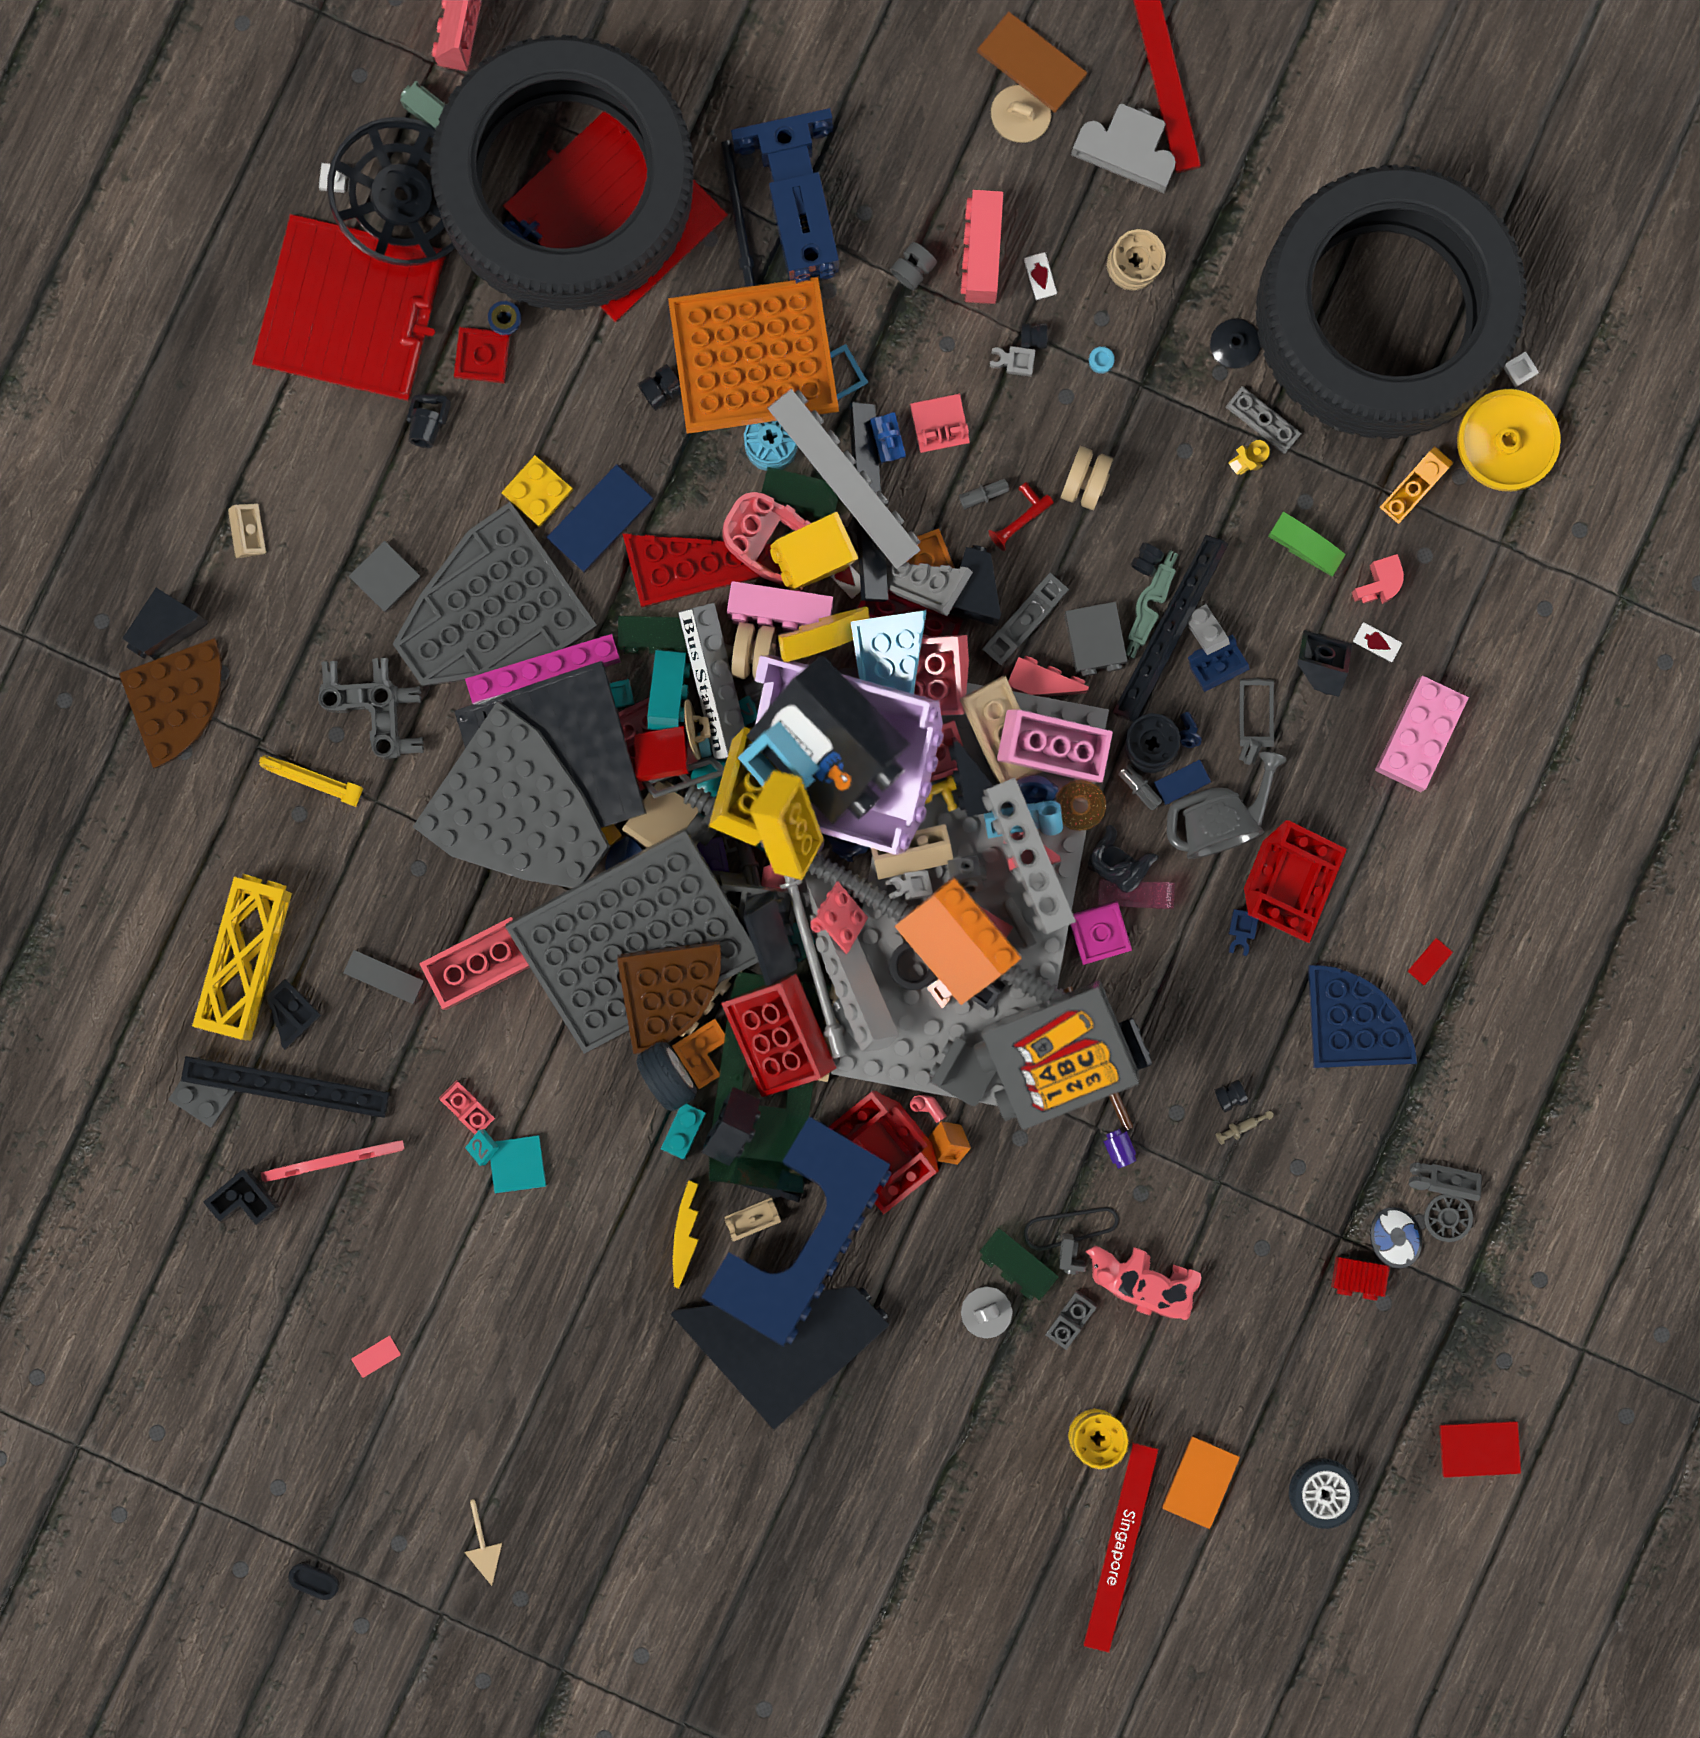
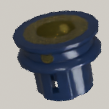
M499 301L490 308L488 322L496 333L509 335L519 328L521 315L513 303ZM505 315L511 319L507 324L500 322Z

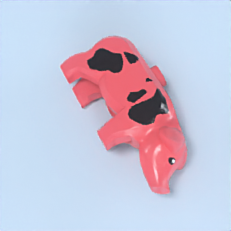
M1096 1245L1086 1251L1092 1259V1276L1095 1282L1121 1300L1136 1305V1311L1149 1316L1154 1312L1168 1318L1189 1319L1193 1304V1293L1200 1285L1201 1273L1173 1265L1171 1277L1168 1279L1163 1274L1149 1270L1151 1256L1137 1248H1133V1254L1126 1263H1119L1111 1253Z

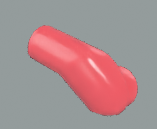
M917 1095L910 1101L912 1111L929 1112L936 1123L947 1117L937 1100L932 1096Z

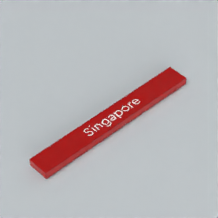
M1132 1442L1083 1644L1085 1647L1108 1653L1110 1651L1158 1453L1157 1448Z

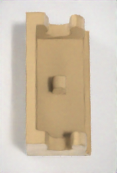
M771 1197L725 1216V1222L734 1242L780 1223L781 1218Z

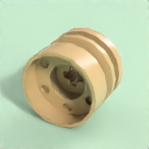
M1136 229L1126 232L1118 239L1108 255L1107 269L1109 276L1115 284L1123 289L1135 291L1147 287L1159 275L1165 265L1166 253L1164 245L1155 234L1148 230ZM1132 258H1134L1135 262H1139L1137 267H1134L1133 263H1129Z

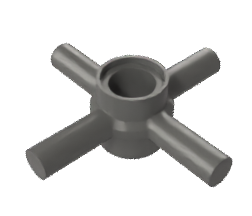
M698 813L687 828L696 846L700 842L706 847L718 831L709 827L710 814L704 817Z

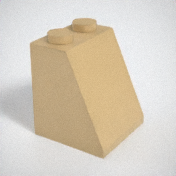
M658 781L654 788L659 791L674 785L668 781H665L664 784ZM677 791L654 798L649 792L643 800L647 814L629 819L622 830L625 834L633 837L634 840L648 848L684 828L687 829L700 812H698L696 807L694 809L691 808V804H684V798L677 794Z

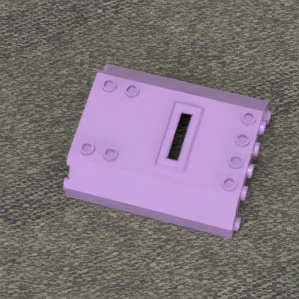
M773 655L760 656L755 681L764 683L756 723L791 679L809 665L795 661L784 662L781 657ZM843 675L910 743L909 747L896 760L905 771L884 792L877 785L872 788L880 797V800L859 820L849 811L836 823L832 824L811 803L821 833L895 855L904 853L926 815L924 805L926 797L929 796L932 788V783L930 782L931 774L937 766V757H935L937 747L941 745L943 740V732H941L943 724L939 701Z

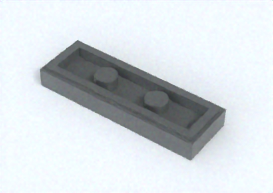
M353 950L343 972L411 1004H415L425 982L356 950Z

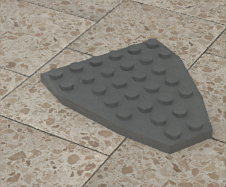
M509 502L468 530L419 595L393 645L419 683L424 687L464 681L466 678L567 648L598 626L514 506Z
M498 701L413 825L414 829L452 857L523 880L571 888L590 878L610 848L585 795L542 733Z

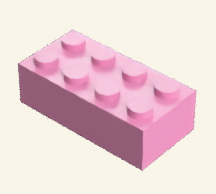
M732 581L727 614L728 618L732 619L733 623L737 625L740 622L758 623L759 628L763 625L783 627L785 632H793L799 630L800 626L819 622V618L832 615L833 597Z
M1424 676L1418 678L1375 771L1419 792L1426 790L1469 697Z
M1007 710L997 761L1089 782H1103L1113 732L1022 710Z

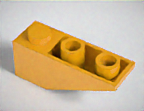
M1434 446L1380 508L1399 524L1449 469L1453 462Z

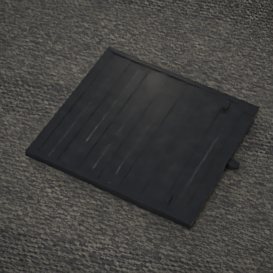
M603 661L454 711L465 748L497 701L503 703L538 729L585 795L601 828L647 814Z

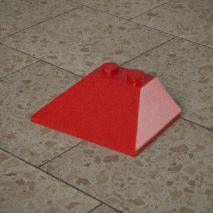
M1286 820L1263 840L1244 886L1248 915L1306 943H1310L1347 849Z
M874 1090L828 1127L890 1164L889 1171L892 1172V1175L885 1187L879 1185L875 1192L879 1196L875 1204L883 1214L939 1171L932 1143L899 1102Z

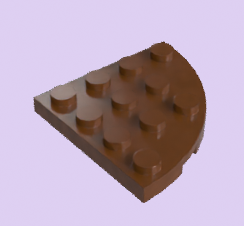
M215 638L119 673L154 769L168 764L183 754L182 752L195 740H198L213 717L221 692L222 670L220 650Z
M720 941L617 955L633 1054L641 1053L657 1042L666 1043L678 1035L681 1036L702 1016L715 993L721 968Z

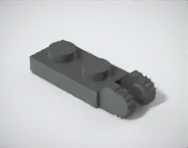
M1416 1162L1410 1165V1173L1418 1175L1409 1178L1411 1188H1416L1417 1190L1428 1189V1191L1479 1201L1481 1197V1174L1436 1164L1428 1165Z

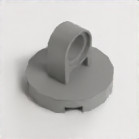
M988 1286L976 1288L968 1293L961 1307L962 1322L968 1331L977 1337L986 1339L997 1337L1007 1329L1011 1322V1303L1006 1295L996 1288Z

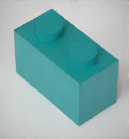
M684 1104V1106L680 1107L661 1150L685 1160L707 1113L689 1104Z

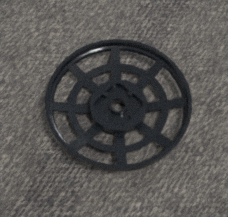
M388 117L371 121L357 128L338 147L331 161L327 177L329 206L341 231L352 244L367 255L393 265L416 266L431 263L448 255L455 249L451 242L439 251L440 253H436L429 240L441 232L444 224L438 206L431 204L432 178L427 180L416 168L420 159L431 166V155L424 151V147L428 137H434L435 128L428 123L416 119ZM404 128L417 131L419 134L414 146L401 143L383 145L378 130ZM369 134L374 149L362 156L354 169L341 162L343 155L349 147L361 137ZM387 153H408L410 157L407 165H391ZM377 157L382 170L375 179L361 173L365 165ZM336 171L350 178L348 195L351 208L338 211L335 202L334 179ZM357 183L370 189L371 202L358 206L356 198ZM397 189L404 190L407 194V200H398L395 197L394 191ZM376 211L385 220L382 232L371 226L363 215ZM426 213L439 217L440 220L436 226L424 234L418 221ZM356 218L368 233L379 239L375 251L357 240L347 229L343 221ZM395 225H408L415 238L399 239L393 238L391 235ZM388 244L403 247L419 245L426 257L403 260L384 255Z

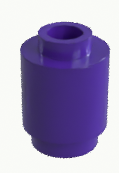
M1120 1129L1106 1134L1107 1139L1103 1141L1112 1163H1116L1118 1169L1137 1161L1134 1156L1136 1151L1127 1131L1121 1132Z

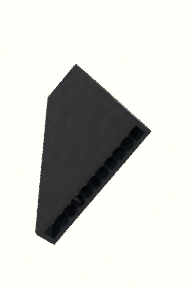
M855 1285L824 1289L818 1299L813 1297L808 1305L812 1308L805 1321L799 1320L795 1329L799 1330L792 1344L786 1342L785 1346L780 1345L714 1304L675 1309L670 1314L773 1430L889 1326V1323L886 1321L889 1318L887 1313L880 1306L875 1309L869 1302L872 1299L869 1293L863 1287L857 1289Z

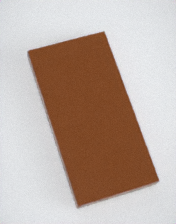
M1010 12L1004 16L977 50L980 55L1055 113L1087 75L1086 71Z

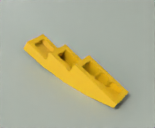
M862 607L819 618V622L800 626L797 631L778 635L782 660L784 662L796 660L853 641L851 622L869 619L868 608Z
M690 1180L687 1183L680 1204L674 1234L673 1277L674 1287L678 1289L682 1284L699 1239L690 1236L699 1211L691 1209L690 1205L699 1184Z

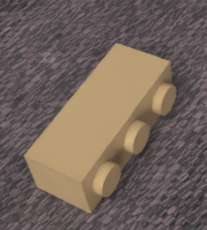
M946 824L917 830L908 849L904 853L895 855L871 848L878 880L907 872L946 865L948 860H953Z

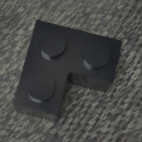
M732 1087L722 1103L717 1121L707 1134L702 1153L730 1166L735 1157L739 1159L745 1148L744 1143H750L756 1129L752 1127L757 1123L761 1111L758 1110L760 1099Z
M249 1168L242 1169L203 1202L219 1222L226 1221L242 1208L255 1225L262 1224L281 1208Z

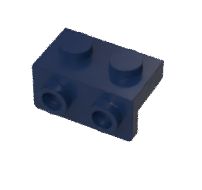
M1233 635L1228 636L1229 645L1209 655L1203 649H1198L1188 657L1190 670L1204 692L1249 670V664L1237 647L1236 639Z

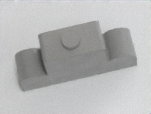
M1124 104L1118 106L1108 131H1105L1102 124L1096 121L1084 124L1071 154L1162 193L1165 192L1175 167V158L1170 152L1165 150L1155 152L1163 133L1165 122L1150 116V112L1145 109H1133Z

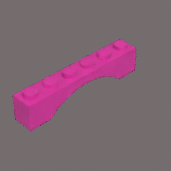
M610 634L466 678L465 681L472 703L477 704L599 661H603L604 667L620 663L621 660L614 637Z

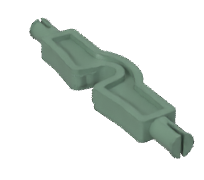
M1168 551L1164 564H1159L1150 586L1140 594L1135 607L1136 619L1128 636L1130 643L1126 650V656L1129 657L1133 648L1130 656L1131 659H1135L1139 646L1145 644L1159 616L1157 612L1148 608L1147 602L1155 601L1162 604L1166 600L1170 583L1175 574L1173 566L1178 556L1177 553L1173 554V551Z

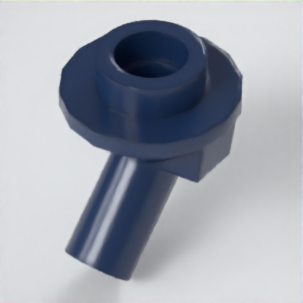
M1189 712L1181 714L1180 718L1186 729L1179 731L1180 743L1187 748L1201 745L1202 739L1197 733L1198 728Z

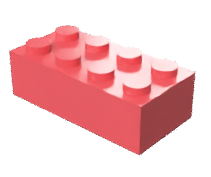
M973 190L972 198H967L965 220H970V223H965L964 244L968 245V248H964L962 269H967V273L962 272L961 294H966L965 302L995 304L1003 205V192Z
M513 917L419 963L443 1010H447L530 968L505 928L506 923L514 920Z

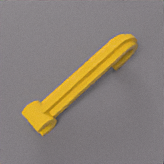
M263 755L259 759V765L262 768L341 799V802L354 807L357 806L363 788L350 782L347 784L275 757Z

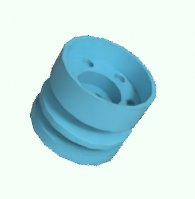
M778 421L746 426L744 432L746 454L750 462L757 468L768 472L779 471L789 466L794 460L798 446ZM768 434H771L774 438L773 444H770L767 440Z

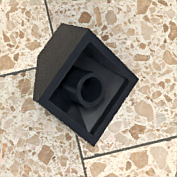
M1303 630L1297 664L1314 690L1326 695L1340 696L1348 675L1352 644Z

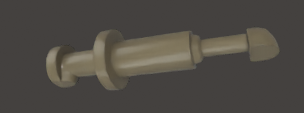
M1267 1111L1258 1118L1251 1117L1237 1125L1231 1123L1229 1124L1230 1130L1216 1133L1217 1140L1221 1145L1231 1137L1238 1140L1240 1139V1134L1256 1127L1258 1122L1266 1118L1268 1120L1272 1119L1274 1116L1273 1112Z

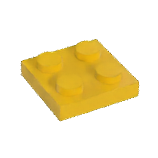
M534 456L501 493L538 527H541L569 496L573 488L538 457Z

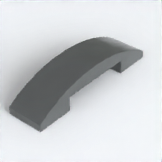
M1049 573L1029 598L982 649L1002 666L1045 619L1069 589L1054 575Z

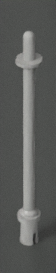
M784 876L786 884L780 885V888H787L827 1024L824 1035L828 1037L833 1059L848 1055L849 1052L847 1051L842 1033L844 1028L843 1026L840 1027V1024L836 1022L797 887L803 881H796L795 878Z

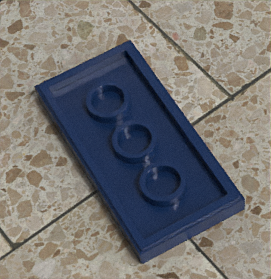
M616 464L547 536V539L584 573L649 506L653 498Z

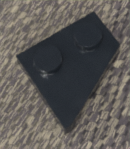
M284 979L266 996L273 1013L275 1026L279 1032L281 1046L284 1050H287L322 1016L287 979Z

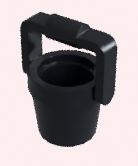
M427 393L412 397L407 415V421L411 423L408 439L411 444L421 448L433 447L439 429L442 427V424H446L451 401L447 397L440 396V394ZM419 403L443 404L439 414L432 410L418 408Z

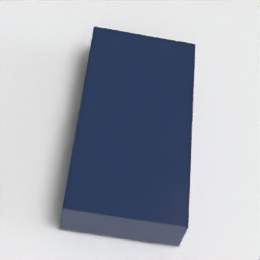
M1198 760L1154 782V785L1162 801L1167 805L1211 783L1201 761Z

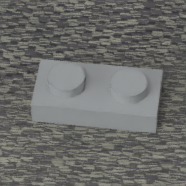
M1206 604L1194 610L1187 625L1207 655L1230 644L1229 638Z

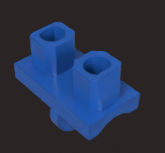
M895 412L870 418L881 463L906 458Z

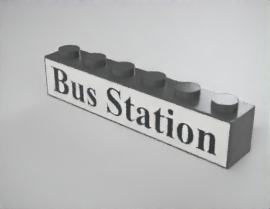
M715 603L678 611L703 716L709 718L711 733L709 741L713 757L716 760L727 759L732 739L744 728V722Z

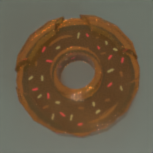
M1075 780L1067 783L1061 788L1055 800L1061 806L1063 825L1075 831L1090 830L1098 825L1106 810L1105 796L1101 789L1086 780ZM1082 798L1086 800L1088 807L1085 812L1079 813L1075 811L1073 802L1076 799Z

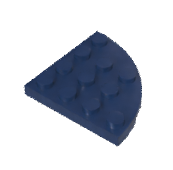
M1308 966L1313 1068L1417 1064L1411 1033L1400 1011L1380 989L1364 978L1338 968Z

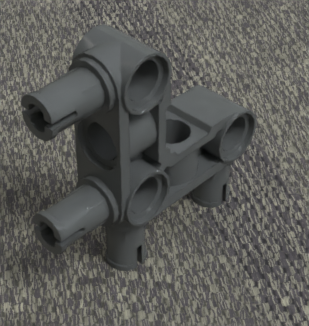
M378 658L372 659L374 681L367 684L351 685L338 684V661H330V668L327 661L321 662L323 684L319 687V704L322 708L332 713H349L350 710L367 709L371 713L372 718L370 741L375 755L383 760L399 758L401 754L424 753L423 746H413L424 745L423 737L400 739V736H398L397 706L399 703H421V696L415 695L421 694L420 686L398 688L393 685L392 681H389L388 658H380L381 668L380 660ZM380 691L388 692V699L384 703L376 701V695ZM329 694L337 695V702L333 706H327L325 703L326 697ZM389 741L391 744L390 751L381 754L379 752L380 743Z

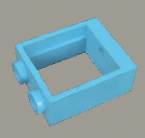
M779 721L764 732L738 757L762 786L769 779L771 773L777 771L762 753L768 745L795 776L801 777L805 788L815 781L813 775L820 769Z

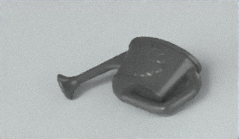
M1264 751L1259 754L1264 762L1265 771L1257 798L1250 807H1245L1238 793L1222 787L1211 788L1175 801L1170 806L1167 814L1166 832L1171 845L1178 850L1188 852V859H1196L1229 850L1262 835L1265 831L1261 825L1273 776L1278 766L1286 763V757L1270 751ZM1192 806L1183 812L1186 823V842L1177 836V817L1181 809Z

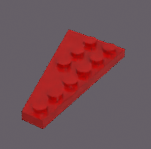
M622 533L641 608L731 586L732 581L743 583L762 578L733 555L723 541L655 537L651 535L640 536ZM766 544L756 561L774 573L779 574L782 571L779 564L775 563L772 559L770 552L771 544Z

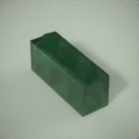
M767 467L761 493L774 498L775 502L783 506L789 505L796 510L795 513L804 514V511L814 513L815 518L822 519L836 512L839 497L825 480Z
M618 616L617 646L619 650H623L624 654H638L639 650H649V654L655 655V651L658 650L682 652L688 656L679 617Z
M999 1227L995 1229L978 1250L983 1254L980 1259L990 1268L994 1265L1002 1270L1000 1276L1011 1285L1016 1281L1023 1287L1020 1292L1031 1301L1034 1297L1040 1301L1059 1278V1276Z

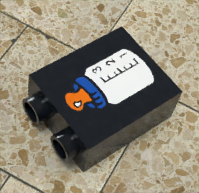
M823 655L791 679L746 736L754 743L778 721L785 727L820 768L813 775L815 781L805 790L809 801L832 824L836 823L849 811L859 820L875 806L880 797L872 788L877 785L884 792L903 774L905 769L896 760L910 745ZM769 745L762 751L782 773L795 776Z

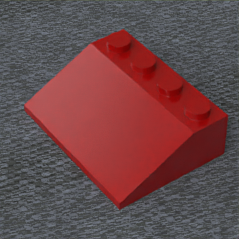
M797 974L784 977L770 986L763 985L721 1003L761 1097L821 1079L837 1068Z

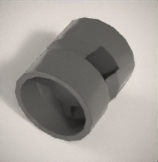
M912 242L903 252L904 258H898L890 268V272L904 286L915 290L923 281V274H929L937 264V261L924 247L916 242Z

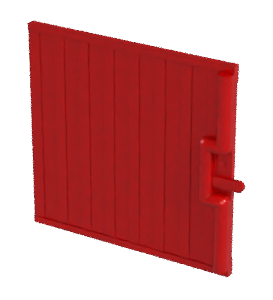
M603 111L559 154L554 150H549L547 154L551 161L503 206L519 223L524 219L529 224L535 220L540 224L536 231L543 236L537 241L541 246L559 249L582 247L607 237L630 217L644 191L647 165L637 141L628 129L617 119ZM694 179L691 210L685 225L686 228L670 258L663 263V267L653 277L651 276L647 279L648 282L637 290L633 289L629 291L628 295L616 301L615 299L610 300L608 304L600 306L615 323L728 216Z
M290 214L252 364L409 401L425 335H435V330L428 328V323L445 256L423 265L401 266L389 264L361 251L351 243L338 225ZM347 227L357 240L375 251L379 239L373 237L368 232ZM388 244L384 255L403 260L426 257L419 245L403 247ZM433 247V249H434V251H435L436 253H440L439 251L442 250V249L434 248V247Z

